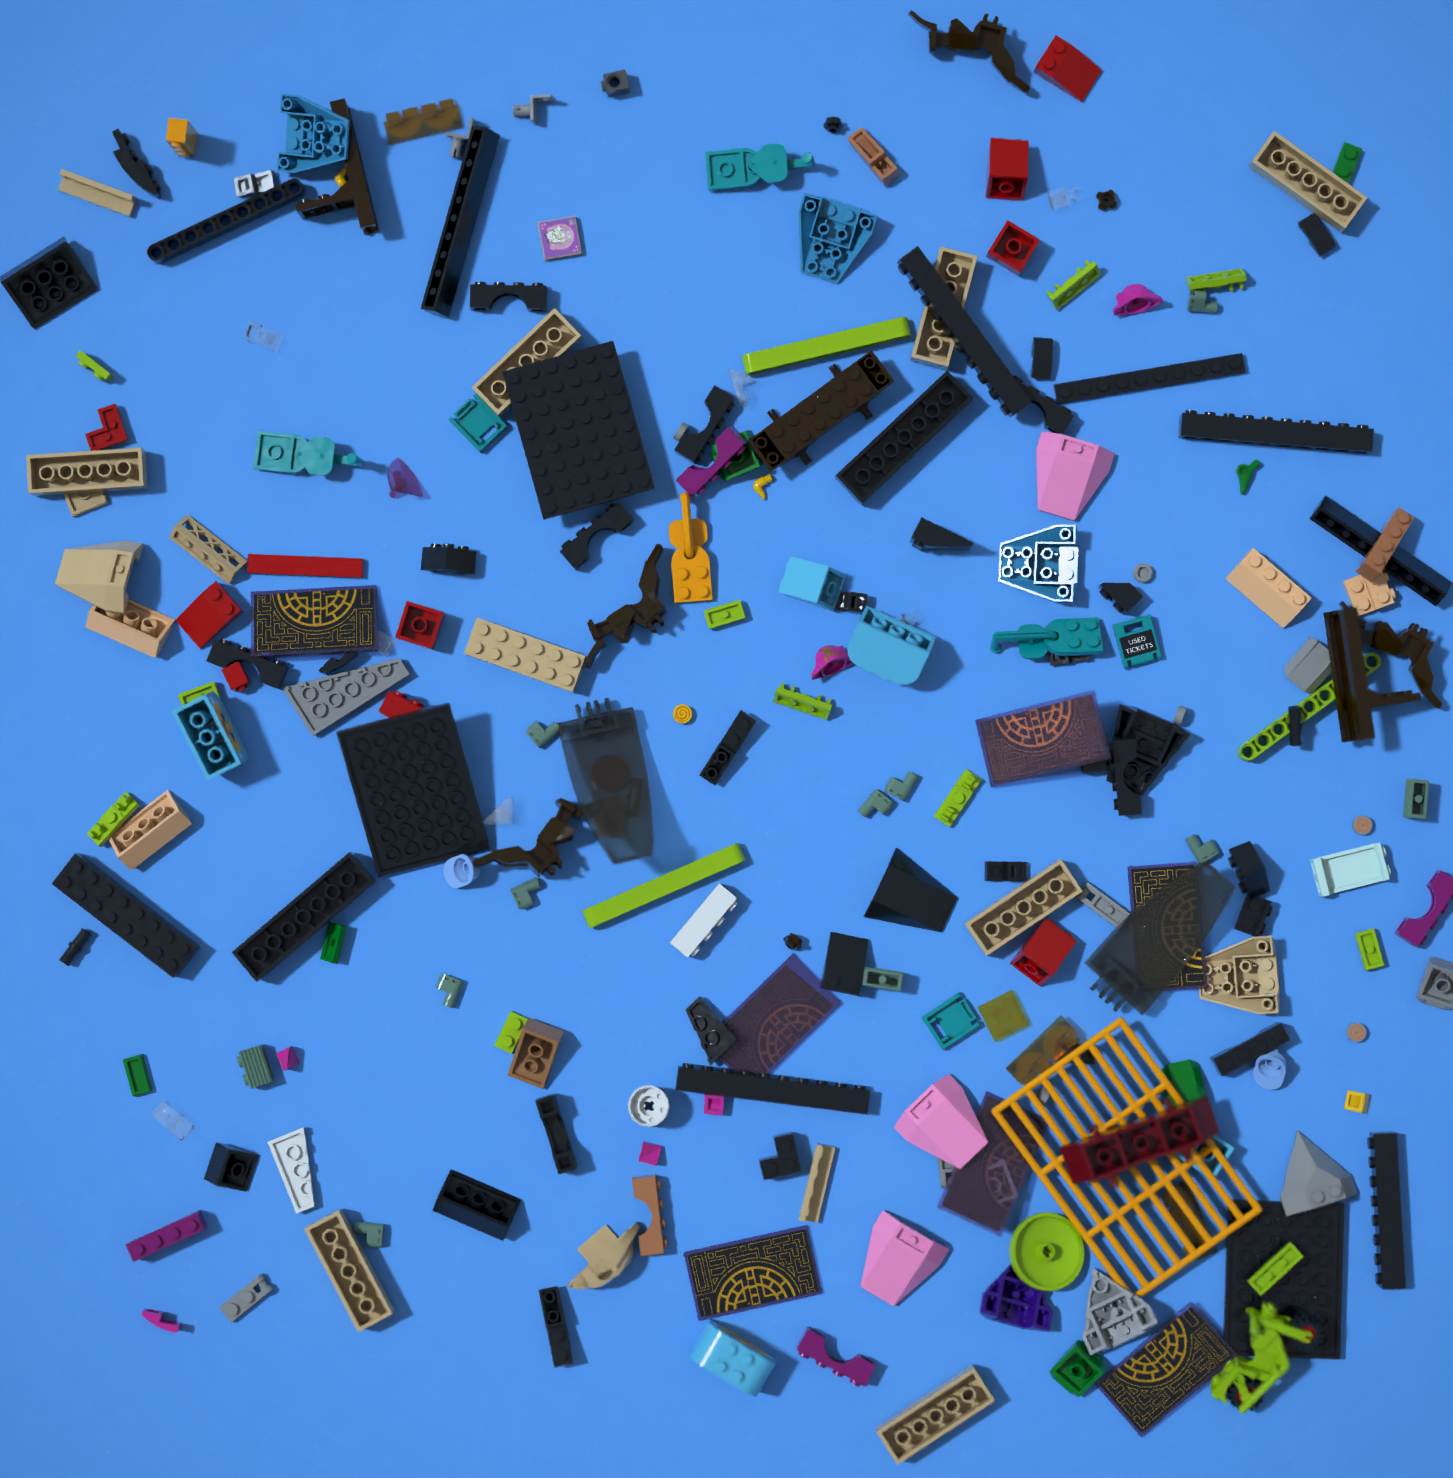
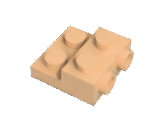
M1384 570L1372 582L1361 575L1342 581L1352 608L1357 607L1358 616L1394 603L1393 599L1396 598L1393 588L1388 587L1387 581L1389 576Z

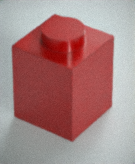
M239 661L221 669L232 691L237 690L238 693L248 688L247 685L251 683L242 663Z

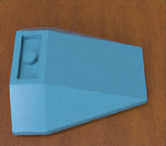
M281 94L280 113L287 114L285 152H278L277 171L298 173L348 159L350 120L300 95Z
M804 193L799 209L801 273L837 284L872 235L878 215L827 197Z
M1054 525L1000 543L998 581L1055 602H1074L1079 584L1080 559L1077 525Z

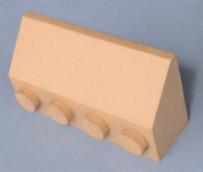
M1254 548L1247 552L1225 578V580L1282 628L1311 600V597Z
M129 599L125 614L106 612L93 605L88 612L86 628L156 658L167 640L175 619Z
M167 789L122 824L109 838V842L117 857L132 871L175 836L187 829L192 822Z

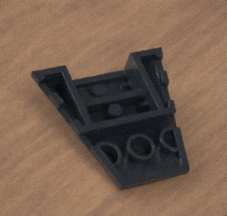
M1119 704L1114 736L1135 735L1137 758L1130 761L1124 769L1123 776L1126 783L1130 787L1139 790L1142 796L1191 733L1173 722L1145 710ZM1113 754L1110 755V761H1114ZM1109 761L1106 781L1112 783V780H1116L1115 773H1111Z
M895 848L882 880L863 917L941 932L957 897L899 849Z

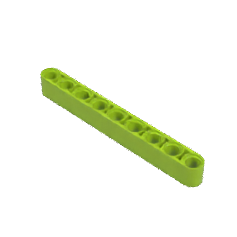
M899 317L748 353L741 357L746 375H753L910 337L911 333L907 317Z
M1376 653L1364 655L1366 676L1376 670L1381 664V659ZM1368 657L1374 659L1373 667L1367 665L1366 660ZM1333 678L1295 705L1301 707V723L1336 699ZM1322 690L1328 693V699L1326 701H1323L1320 698V692ZM1306 702H1310L1313 705L1311 712L1305 710L1304 705ZM1289 710L1241 744L1237 749L1238 758L1243 761L1252 760L1289 733L1287 728ZM1276 724L1282 727L1280 735L1275 734L1273 731ZM1261 735L1267 740L1265 746H1261L1258 743V738ZM1244 747H1249L1251 750V755L1248 758L1242 753Z
M739 843L733 844L582 910L588 927L592 928L743 862L746 859Z

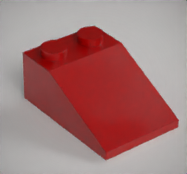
M1055 35L1033 73L1082 103L1102 69L1072 44Z
M215 581L184 610L176 621L201 649L244 611L223 586Z

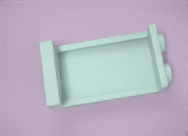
M1373 843L1309 859L1318 895L1323 897L1332 893L1390 880L1391 870L1389 865L1385 863L1386 851L1384 846H1381L1380 843Z

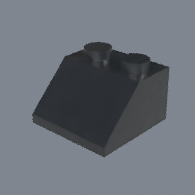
M216 1142L204 1179L216 1186L247 1192L259 1155L232 1145Z

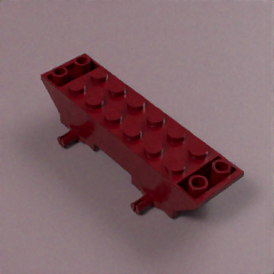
M1207 1095L1174 1106L1171 1097L1168 1098L1169 1103L1167 1099H1164L1163 1101L1167 1109L1103 1132L1099 1131L1097 1123L1094 1124V1127L1090 1125L1089 1127L1093 1135L1060 1146L1072 1183L1096 1181L1104 1178L1109 1179L1112 1189H1115L1113 1181L1117 1188L1120 1187L1116 1175L1146 1161L1163 1155L1168 1156L1176 1152H1183L1186 1163L1194 1161L1190 1150L1220 1132Z

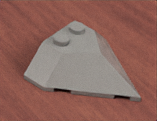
M1296 1131V1139L1291 1150L1285 1183L1280 1195L1285 1215L1290 1216L1356 1195L1357 1191L1352 1176L1304 1135Z
M1092 1268L1091 1287H1089L1085 1316L1086 1325L1082 1337L1090 1356L1128 1342L1148 1332L1158 1324L1151 1305L1095 1268Z

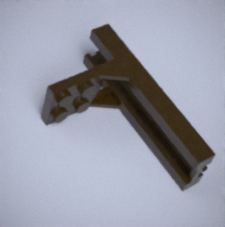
M345 98L331 101L332 112L350 120L348 159L344 160L349 180L331 196L323 194L315 200H300L299 204H295L296 210L303 220L355 207L361 230L363 229L364 235L380 232L350 108Z
M1357 607L1325 612L1323 614L1342 742L1374 739L1375 732L1371 707L1420 701L1421 695L1420 693L1412 694V690L1379 694L1369 689Z

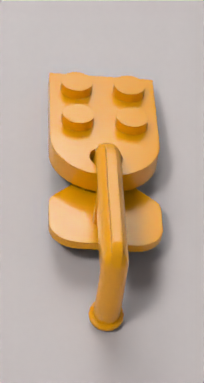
M683 492L680 495L683 520H675L669 526L670 543L677 548L671 561L674 603L713 600L709 556L702 548V545L708 538L707 525L702 519H691V496L687 492Z

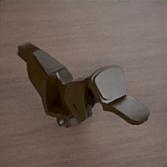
M910 10L908 13L910 18L922 28L930 31L928 32L929 54L935 55L936 48L948 47L949 50L962 52L986 49L992 56L991 65L1004 80L1024 94L1029 92V85L1015 75L1014 60L1003 44L1006 27L997 25L999 20L997 16H995L993 23H989L987 21L989 14H985L983 20L976 25L973 32L956 18L950 22L948 33H937V24L925 21L914 11Z
M661 544L655 545L648 560L645 561L638 585L642 591L641 601L637 604L624 605L610 614L605 621L594 624L592 619L588 620V627L596 643L587 656L585 668L590 669L598 653L607 646L603 637L614 633L619 642L627 643L635 623L643 629H650L652 633H657L653 626L655 623H659L661 627L664 626L661 617L667 611L658 600L660 577L656 569V564L663 552Z
M1344 601L1339 603L1341 609L1348 608ZM1358 618L1362 643L1370 644V647L1392 655L1404 654L1408 656L1411 660L1408 671L1419 692L1435 708H1440L1442 706L1441 701L1431 691L1433 674L1427 656L1434 642L1425 638L1428 629L1420 628V631L1417 633L1419 624L1411 623L1408 629H1403L1397 636L1387 622L1377 621L1373 631L1364 630L1366 621Z
M563 798L556 799L554 803L559 808L556 817H552L538 835L536 846L532 850L525 851L519 846L492 850L491 853L475 859L474 866L479 868L491 862H496L506 868L527 867L537 877H540L546 871L551 876H554L555 869L552 866L557 865L559 869L562 868V860L559 858L556 845L573 840L574 828L569 826L567 822L571 816L580 820L587 812L602 807L604 800L592 802L578 810L577 806Z

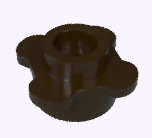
M1113 190L1097 193L1096 198L1099 201V210L1103 211L1105 208L1114 209L1117 203Z
M790 933L783 938L786 942L785 945L789 949L797 951L801 949L802 940L795 934Z

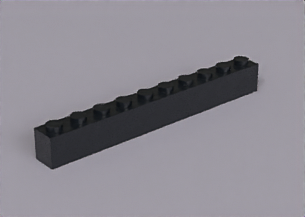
M472 126L422 301L421 309L436 316L449 318L500 138L499 134L487 127Z
M919 246L897 261L898 270L903 276L906 275L908 277L911 288L919 292L922 303L926 307H930L933 318L936 322H940L943 325V331L946 336L954 340V346L957 351L965 355L967 365L971 369L974 368L978 373V380L989 388L988 393L992 399H997L1000 403L1002 413L1011 418L1029 405L1031 400Z
M1185 410V413L1180 415L1178 438L1369 454L1372 452L1374 429L1368 428V425L1349 427L1347 423H1338V426L1330 425V422L1320 421L1319 424H1311L1310 420H1300L1299 423L1292 422V419L1281 418V421H1275L1273 417L1254 419L1252 415H1243L1240 418L1235 417V414L1231 413L1216 416L1215 412L1197 414V411Z
M683 1063L682 1066H678L675 1090L860 1114H867L870 1091L863 1085H854V1088L847 1087L846 1083L835 1082V1085H828V1081L816 1080V1083L808 1082L809 1079L797 1077L796 1081L789 1080L790 1076L778 1075V1078H772L769 1073L759 1072V1076L751 1075V1071L740 1070V1073H733L732 1069L721 1068V1071L713 1070V1066L702 1065L701 1068H694V1064Z

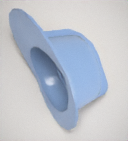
M460 854L446 861L443 872L449 886L460 888L470 884L479 877L480 867L476 868L474 866L475 857Z
M1277 1048L1274 1051L1271 1050L1259 1056L1256 1060L1253 1077L1255 1082L1264 1089L1275 1090L1281 1087L1285 1077L1286 1060L1282 1054L1278 1053L1279 1049Z

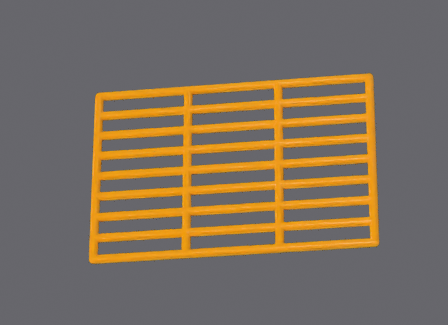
M1122 1017L1116 1019L991 1110L998 1123L1114 1282L1130 1291L1092 1238L1100 1231L1103 1232L1142 1286L1141 1289L1134 1293L1139 1298H1142L1262 1212L1260 1204L1211 1138L1204 1141L1207 1146L1199 1152L1194 1147L1190 1150L1194 1159L1190 1163H1186V1161L1181 1163L1174 1153L1168 1155L1167 1157L1175 1169L1167 1175L1155 1159L1147 1161L1160 1179L1151 1186L1136 1166L1130 1167L1128 1170L1144 1190L1135 1198L1121 1178L1116 1175L1120 1185L1118 1189L1128 1201L1121 1208L1116 1206L1098 1180L1089 1181L1112 1212L1104 1220L1076 1183H1072L1068 1171L1062 1164L1065 1162L1063 1155L1061 1154L1058 1157L1055 1155L1017 1103V1100L1026 1094L1062 1145L1070 1143L1032 1091V1089L1042 1083L1080 1137L1083 1139L1093 1135L1092 1133L1088 1134L1048 1080L1050 1076L1058 1072L1093 1122L1098 1124L1100 1132L1111 1129L1118 1123L1120 1125L1128 1123L1125 1118L1133 1112L1136 1113L1139 1119L1147 1116L1141 1107L1149 1101L1152 1102L1158 1112L1165 1110V1107L1157 1098V1095L1164 1090L1168 1091L1177 1105L1185 1103ZM1119 1027L1122 1028L1161 1082L1153 1089L1149 1087L1111 1035L1114 1030ZM1103 1038L1106 1039L1145 1093L1137 1101L1095 1044ZM1088 1049L1130 1105L1120 1112L1080 1058V1055ZM1071 1061H1074L1114 1116L1105 1124L1064 1069V1066ZM1011 1106L1051 1161L1043 1168L1039 1166L1001 1114L1004 1109ZM1211 1152L1253 1208L1245 1215L1241 1213L1203 1161V1158ZM1194 1164H1197L1237 1219L1231 1225L1227 1226L1187 1172V1169ZM1055 1168L1097 1224L1087 1231L1047 1177V1174ZM1179 1175L1182 1176L1221 1230L1214 1237L1209 1235L1171 1183ZM1162 1187H1166L1205 1241L1197 1249L1155 1192ZM1148 1197L1190 1253L1180 1260L1140 1206V1203ZM1131 1209H1134L1174 1264L1165 1272L1124 1217V1214ZM1118 1220L1158 1276L1150 1282L1146 1280L1108 1228L1114 1221Z

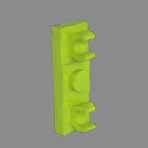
M1085 260L1086 267L1084 269L1077 267V273L1070 277L1063 286L1060 287L1058 284H1055L1056 291L1054 293H1051L1049 290L1047 291L1048 297L1057 311L1101 276L1098 265L1094 261L1089 263V261Z
M1242 268L1186 277V284L1190 290L1201 289V291H1206L1205 287L1218 289L1223 285H1228L1230 291H1233V284L1238 283L1239 288L1243 289L1242 281H1247L1246 273Z
M785 683L777 687L773 699L774 703L824 720L828 719L832 707L830 698L825 703L820 701L821 695L814 699L807 694L795 693L794 686L791 687V690L784 689Z
M965 769L933 817L950 827L982 779Z
M125 791L88 831L87 835L99 847H102L140 804Z
M1289 1241L1254 1273L1247 1282L1262 1296L1304 1256Z

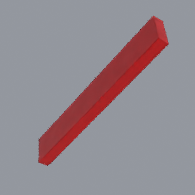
M248 554L247 573L363 578V558Z

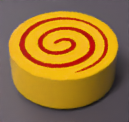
M681 704L674 708L673 717L676 722L685 724L690 721L692 711L687 705Z

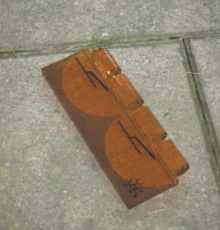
M452 98L439 101L440 109H437L436 102L421 105L422 113L418 112L417 107L402 110L404 116L400 118L399 111L385 114L387 121L384 122V127L389 145L463 128L458 105H454Z
M1060 1016L1012 1061L1006 1069L1021 1085L1029 1083L1037 1077L1036 1071L1041 1074L1053 1065L1049 1061L1050 1058L1056 1063L1067 1053L1062 1047L1063 1045L1070 1050L1080 1041L1075 1036L1077 1031Z
M1185 1181L1175 1184L1174 1187L1211 1236L1190 1187ZM1166 1189L1167 1192L1160 1195L1165 1207H1174L1168 1210L1177 1224H1181L1180 1228L1197 1249L1205 1241ZM1183 1246V1250L1187 1256L1190 1253L1185 1248V1246ZM1213 1246L1196 1258V1260L1217 1252L1216 1246Z

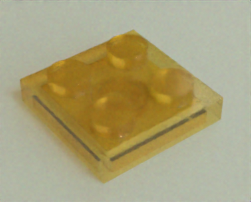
M1012 990L977 1007L994 1042L1029 1025Z

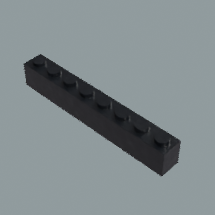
M1326 495L1315 507L1310 517V520L1364 557L1381 534ZM1400 546L1396 547L1383 568L1385 572L1434 606H1437L1446 596L1452 582Z
M1393 1131L1370 1132V1137L1367 1138L1368 1149H1371L1368 1165L1369 1168H1372V1176L1369 1177L1370 1187L1373 1188V1195H1371L1370 1201L1371 1206L1374 1207V1215H1372V1225L1375 1226L1373 1244L1376 1246L1377 1251L1374 1254V1263L1378 1268V1273H1375V1282L1382 1290L1405 1289L1397 1133Z

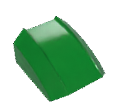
M751 430L740 433L747 441L755 436ZM749 442L745 445L746 450L741 455H735L731 459L733 463L727 469L722 468L718 472L723 480L728 481L765 466ZM716 444L712 445L711 454L715 462L718 454Z
M1189 1059L1167 1064L1162 1069L1184 1102L1206 1095L1197 1062ZM1164 1090L1165 1097L1169 1103L1168 1098L1171 1096L1167 1090ZM1172 1098L1174 1106H1177L1176 1102Z
M1077 1340L1049 1372L1052 1378L1069 1393L1080 1397L1105 1372L1107 1365L1103 1357L1098 1354L1090 1356L1085 1342Z

